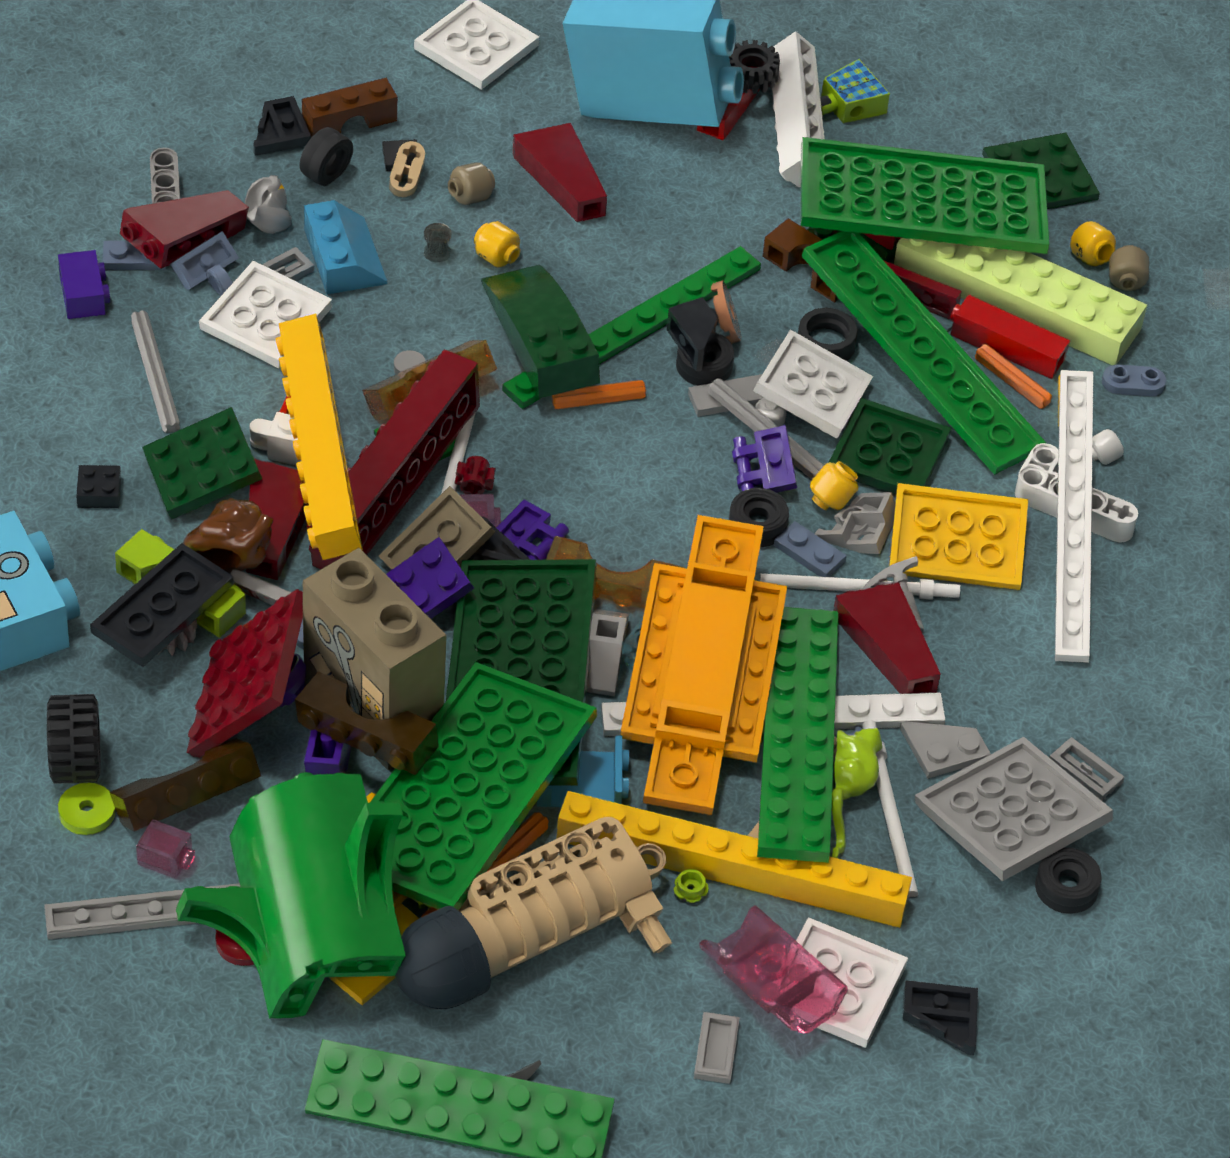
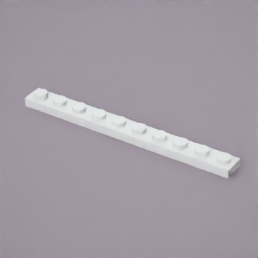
M1061 370L1055 661L1089 663L1093 433V372Z
M941 693L835 696L834 727L836 729H855V726L862 727V724L868 720L875 721L877 728H898L901 722L905 721L944 725L945 715ZM626 702L601 703L604 737L620 735Z

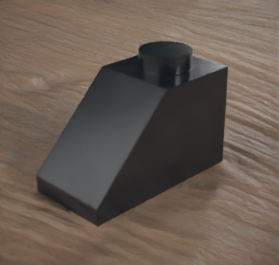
M703 297L670 307L668 310L667 331L695 372L702 371L715 341L716 326L719 324L715 309L710 308Z

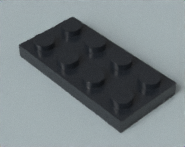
M181 543L90 624L91 633L138 665L144 667L234 585V576Z

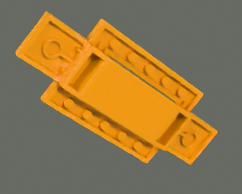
M698 515L687 568L654 563L620 732L622 739L654 744L643 797V803L712 815L722 757L757 763L787 586L754 580L764 526Z

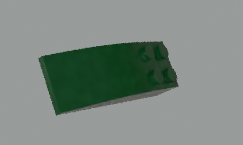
M539 264L481 278L486 294L539 399L600 384L599 354L568 297L548 271Z

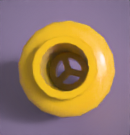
M499 221L489 224L485 223L475 234L474 244L477 255L495 267H503L508 263L511 264L520 255L519 235Z
M1093 221L1080 225L1074 231L1070 242L1072 253L1091 266H1099L1108 262L1116 246L1115 236L1111 231Z
M840 461L836 464L826 463L810 482V488L814 493L812 500L824 510H827L829 507L841 510L858 491L857 474Z

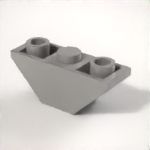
M596 609L593 612L586 692L615 696L629 614Z

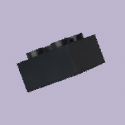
M79 465L76 494L77 508H119L121 467L118 465Z

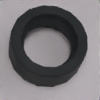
M817 308L806 313L800 320L798 334L845 361H848L855 352L858 328L855 321L847 313L833 308ZM817 329H831L839 332L845 340L837 344H824L814 340L809 333Z

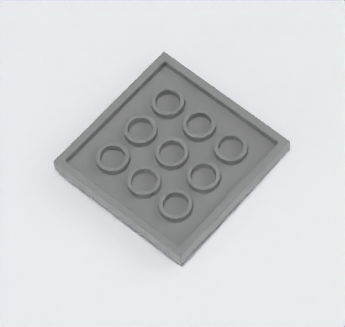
M1025 737L1016 740L915 795V803L924 814L1002 881L1113 820V810Z

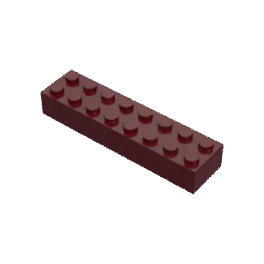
M444 349L436 360L433 359L429 363L427 371L420 381L414 382L406 399L397 404L389 421L380 426L369 446L366 445L362 449L359 459L354 466L348 468L362 551L366 555H368L441 459L463 426L480 407L477 362ZM307 523V529L313 527L312 525H311V526H308V523ZM311 544L309 545L312 566L323 569L345 556L341 555L322 560L319 548L312 549Z

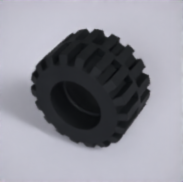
M94 694L51 695L48 700V767L50 778L54 784L97 782L100 776L99 708Z

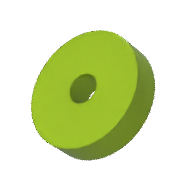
M96 783L76 784L68 788L61 795L58 802L59 819L63 826L69 831L81 835H90L103 831L112 823L116 813L110 791ZM85 806L92 807L89 811L81 810Z

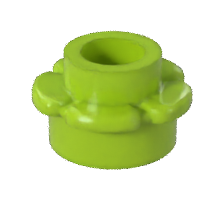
M684 870L674 881L676 885L673 889L675 895L681 900L686 899L688 903L699 902L702 896L707 895L709 890L705 876L698 870ZM692 886L694 889L691 890V889H688L687 887Z

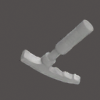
M915 556L883 569L871 578L863 589L873 588L879 582L887 581V577H893L895 583L899 582L921 631H923L924 626L920 620L913 594L908 590L906 584L908 581L907 576L903 573L910 568L918 566V559Z

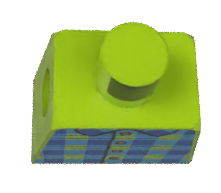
M858 59L826 76L823 80L820 97L822 115L834 112L842 123L883 115L887 113L890 93L862 61Z

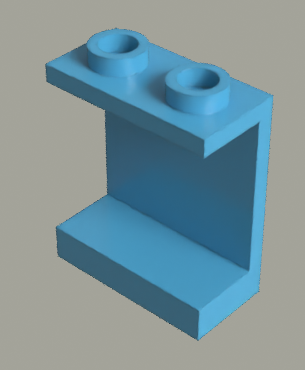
M615 735L614 752L581 751L578 786H547L537 800V806L562 807L567 791L621 804L622 799H628L629 778L622 777V770L628 771L629 750H622V736Z

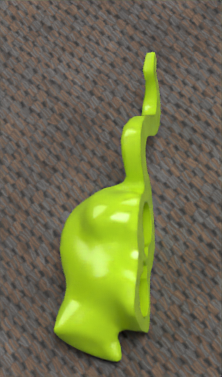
M878 728L856 731L854 735H847L842 730L837 731V752L834 765L836 787L832 790V815L836 832V847L833 848L832 857L838 858L839 854L843 853L846 847L845 824L842 814L843 800L864 794L877 781L879 764L876 753L883 748Z

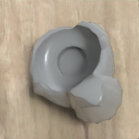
M276 175L260 178L252 183L245 198V204L249 207L246 216L250 222L267 234H274L288 229L291 226L292 217L289 215V211L285 210L287 198L285 189L281 184V179Z

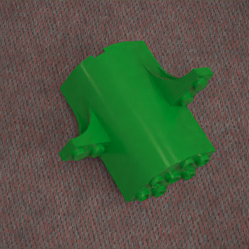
M308 772L300 773L291 780L279 783L260 794L252 796L249 799V803L241 811L229 836L240 887L205 888L203 886H195L184 889L176 907L178 921L195 922L212 927L232 938L246 951L259 973L269 1019L305 1016L325 977L395 976L406 956L395 914L392 893V859L397 830L403 816L401 804L385 803L383 801L368 803L361 774L335 773L313 775Z

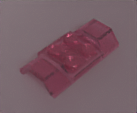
M756 905L749 909L741 928L721 942L716 943L704 939L699 943L700 948L722 967L723 973L768 1014L770 1012L773 1013L793 1031L808 1034L836 1015L848 991L845 983Z

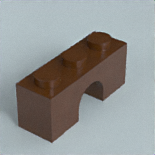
M386 77L303 98L302 116L311 138L319 130L326 127L333 128L341 133L343 124L355 116H362L368 127L373 128L397 121L398 97Z
M788 218L765 236L762 257L787 272L797 264H808L802 257L804 248L822 239ZM813 270L810 287L835 303L839 298Z

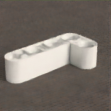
M1040 443L1031 450L1019 471L1015 496L1016 498L1028 499V506L1057 518L1059 450L1051 444ZM1092 487L1091 532L1116 542L1130 540L1133 537L1138 517L1137 508L1130 502Z

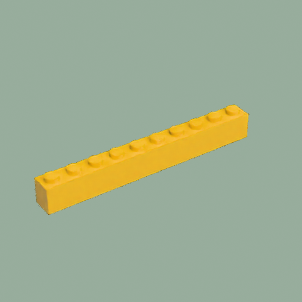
M316 313L279 323L281 336L275 339L280 356H284L279 358L280 367L285 377L282 378L283 386L287 397L291 396V398L286 399L289 415L291 418L294 417V419L289 420L294 439L298 438V440L293 441V447L297 460H302L297 462L296 466L301 482L305 481V483L300 484L304 503H309V505L303 507L308 526H313L307 529L312 549L318 547L322 560L349 554L357 548L362 550L325 340Z
M571 791L566 793L558 817L556 839L600 818L613 817L623 825L636 847L647 843L659 846L666 856L665 869L677 872L694 869L700 871L705 876V879L901 927L912 881L910 876L830 856L829 863L757 857L758 838ZM602 830L597 839L608 837L612 840L614 834L612 832L605 833ZM570 842L569 844L576 846V845H579V844H581V843H579V842ZM650 854L641 855L645 864L657 866V861Z

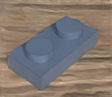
M222 231L170 265L184 287L189 290L207 279L206 273L210 268L217 264L224 268L239 257Z
M103 241L105 270H166V267L160 269L128 241Z
M796 521L774 539V546L819 577L831 576L846 562L847 555Z

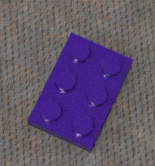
M440 537L386 573L430 619L475 589Z

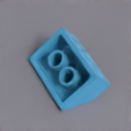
M335 200L304 205V231L327 295L387 284L385 273L363 216Z

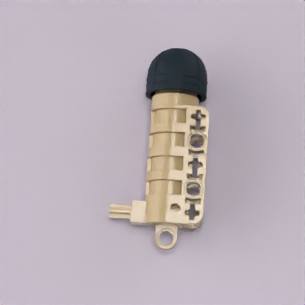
M603 817L489 870L473 880L468 890V898L459 910L452 906H445L419 918L406 928L401 935L406 956L395 974L396 981L401 990L412 1001L421 1006L439 1010L454 1008L488 992L492 977L618 916L629 933L639 929L652 952L660 953L670 946L672 942L657 919L663 907L654 892H652L651 880L655 879L666 864L665 853L655 844L647 843L636 847L618 820L613 817ZM602 830H604L605 833L612 832L614 834L612 840H610L608 837L602 839L597 838L600 836ZM570 842L581 843L568 850V844ZM650 854L657 861V867L655 869H648L641 855ZM509 871H519V873L507 879V873Z

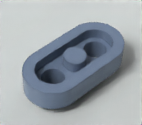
M1111 365L1104 370L1102 385L1106 390L1114 394L1157 396L1163 392L1166 383V377L1162 371L1146 366Z

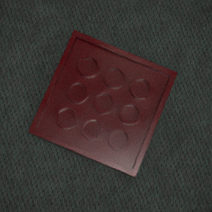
M296 589L286 597H280L274 605L264 612H258L252 620L243 626H237L230 635L224 639H218L212 645L209 652L211 657L209 667L202 678V683H204L202 694L195 705V710H197L195 721L188 732L190 740L186 753L200 758L205 754V751L222 744L282 705L303 619L302 591Z

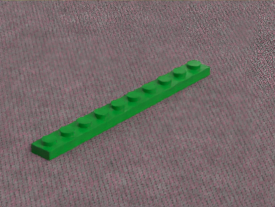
M740 246L591 332L588 335L599 354V364L666 326L670 307L703 297L707 302L714 298L715 295H718L717 291H711L713 283L724 281L729 289L760 271L761 263ZM525 371L502 384V391L521 409L540 400Z

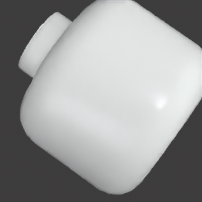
M765 398L760 399L756 403L755 408L779 427L784 424L787 410Z
M1103 430L1092 437V459L1094 461L1099 460L1102 464L1107 465L1122 457L1124 453L1123 446L1118 436L1112 430Z

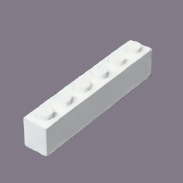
M795 31L773 46L775 52L779 53L780 66L778 82L775 83L772 91L776 121L775 130L778 141L777 151L780 162L779 172L786 181H791L797 187H801L802 137L825 138L815 47Z

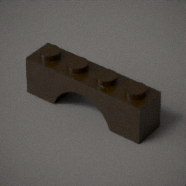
M319 671L295 698L298 722L304 727L328 735L338 743H345L359 749L367 756L379 758L398 770H405L416 775L439 747L436 723L409 711L383 720L364 718L351 709L348 684Z
M235 738L205 751L204 756L199 761L182 770L155 778H141L111 791L110 795L121 824L135 832L261 777V773L251 744Z

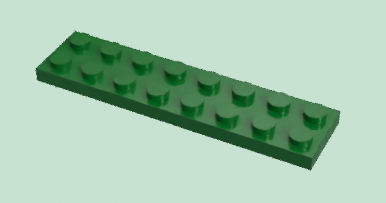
M322 1039L305 1106V1113L522 1158H603L615 1098Z

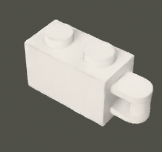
M277 412L273 421L255 419L250 423V444L255 448L267 450L268 459L292 465L302 461L297 460L293 447V441L298 440V438L294 439L289 420L294 419V417L291 418L289 414Z

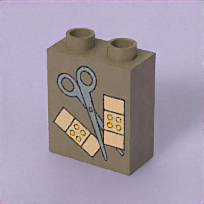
M360 548L303 580L304 663L307 668L306 685L319 671L348 684L351 709L364 718L383 720L409 711L431 721L444 705L446 634ZM376 758L387 770L393 768L389 763Z

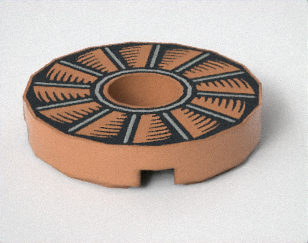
M724 281L713 283L711 291L718 292V295L714 296L713 303L720 327L724 332L729 331L730 335L726 336L731 344L741 341L739 322L726 283Z

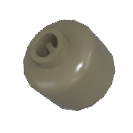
M477 162L457 166L453 169L448 181L449 193L463 205L487 200L495 188V178L492 171L482 163Z
M1126 245L1115 250L1109 260V279L1113 286L1126 291H1134L1146 285L1149 279V256L1144 250L1133 245Z

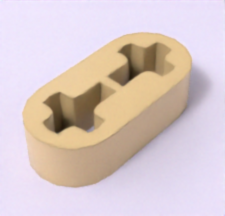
M413 141L405 142L398 150L389 183L390 191L398 197L410 196L417 189L425 161V150L421 144ZM410 153H415L416 158L413 159L411 166L406 165L407 156ZM403 174L408 175L407 183L404 187H400L399 182H401Z

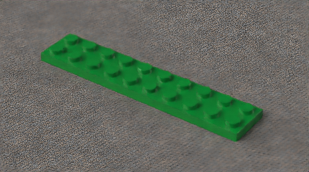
M841 231L804 248L802 254L804 260L994 475L1027 459L1031 450L1036 445L1046 443L858 232Z
M784 607L764 722L757 857L829 863L838 637L837 611Z

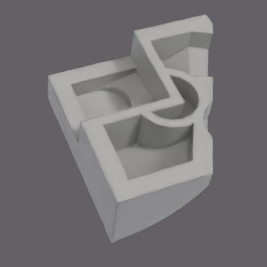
M892 492L861 493L851 502L849 507L841 510L834 516L837 524L832 530L819 528L815 535L827 543L858 553L880 554L894 520L895 501Z

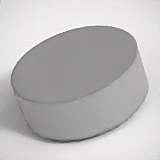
M407 350L400 352L394 358V372L399 378L416 380L424 375L426 360L419 352Z

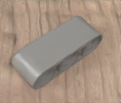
M158 148L150 155L152 204L180 199L177 153L170 148Z

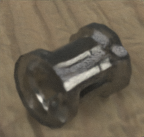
M433 223L424 230V239L427 242V245L424 247V256L431 262H443L450 258L451 249L448 246V242L451 240L452 232L447 225Z

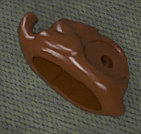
M229 498L217 503L210 516L187 534L183 544L231 574L233 569L240 571L256 569L266 557V550L271 539L273 519L263 514L259 506L253 501Z

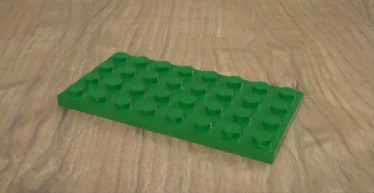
M802 137L801 226L1047 254L1050 244L1044 165Z
M475 662L431 720L437 726L439 747L416 775L395 768L370 801V803L375 801L400 803L403 812L393 850L392 891L436 909L452 906L459 910L468 898V890L473 880L487 872L597 718V708Z

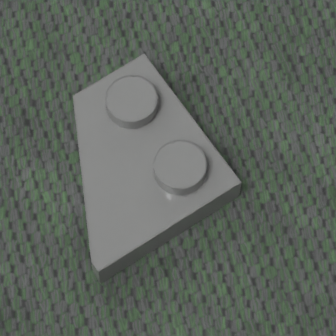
M909 721L901 722L900 730L927 779L966 768L991 755L976 728Z

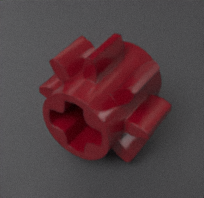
M471 456L467 458L466 463L458 462L454 483L460 485L462 492L466 495L480 496L484 493L485 489L492 491L496 468L490 467L488 460L481 456Z

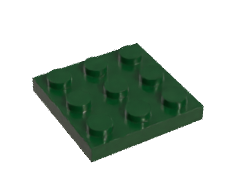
M1066 132L983 147L982 155L984 158L1044 165L1047 209L1099 200L1100 192Z
M860 398L829 462L836 464L840 461L857 474V482L892 492L895 495L898 483L926 487L950 437L951 427Z
M232 407L142 447L171 520L263 479Z

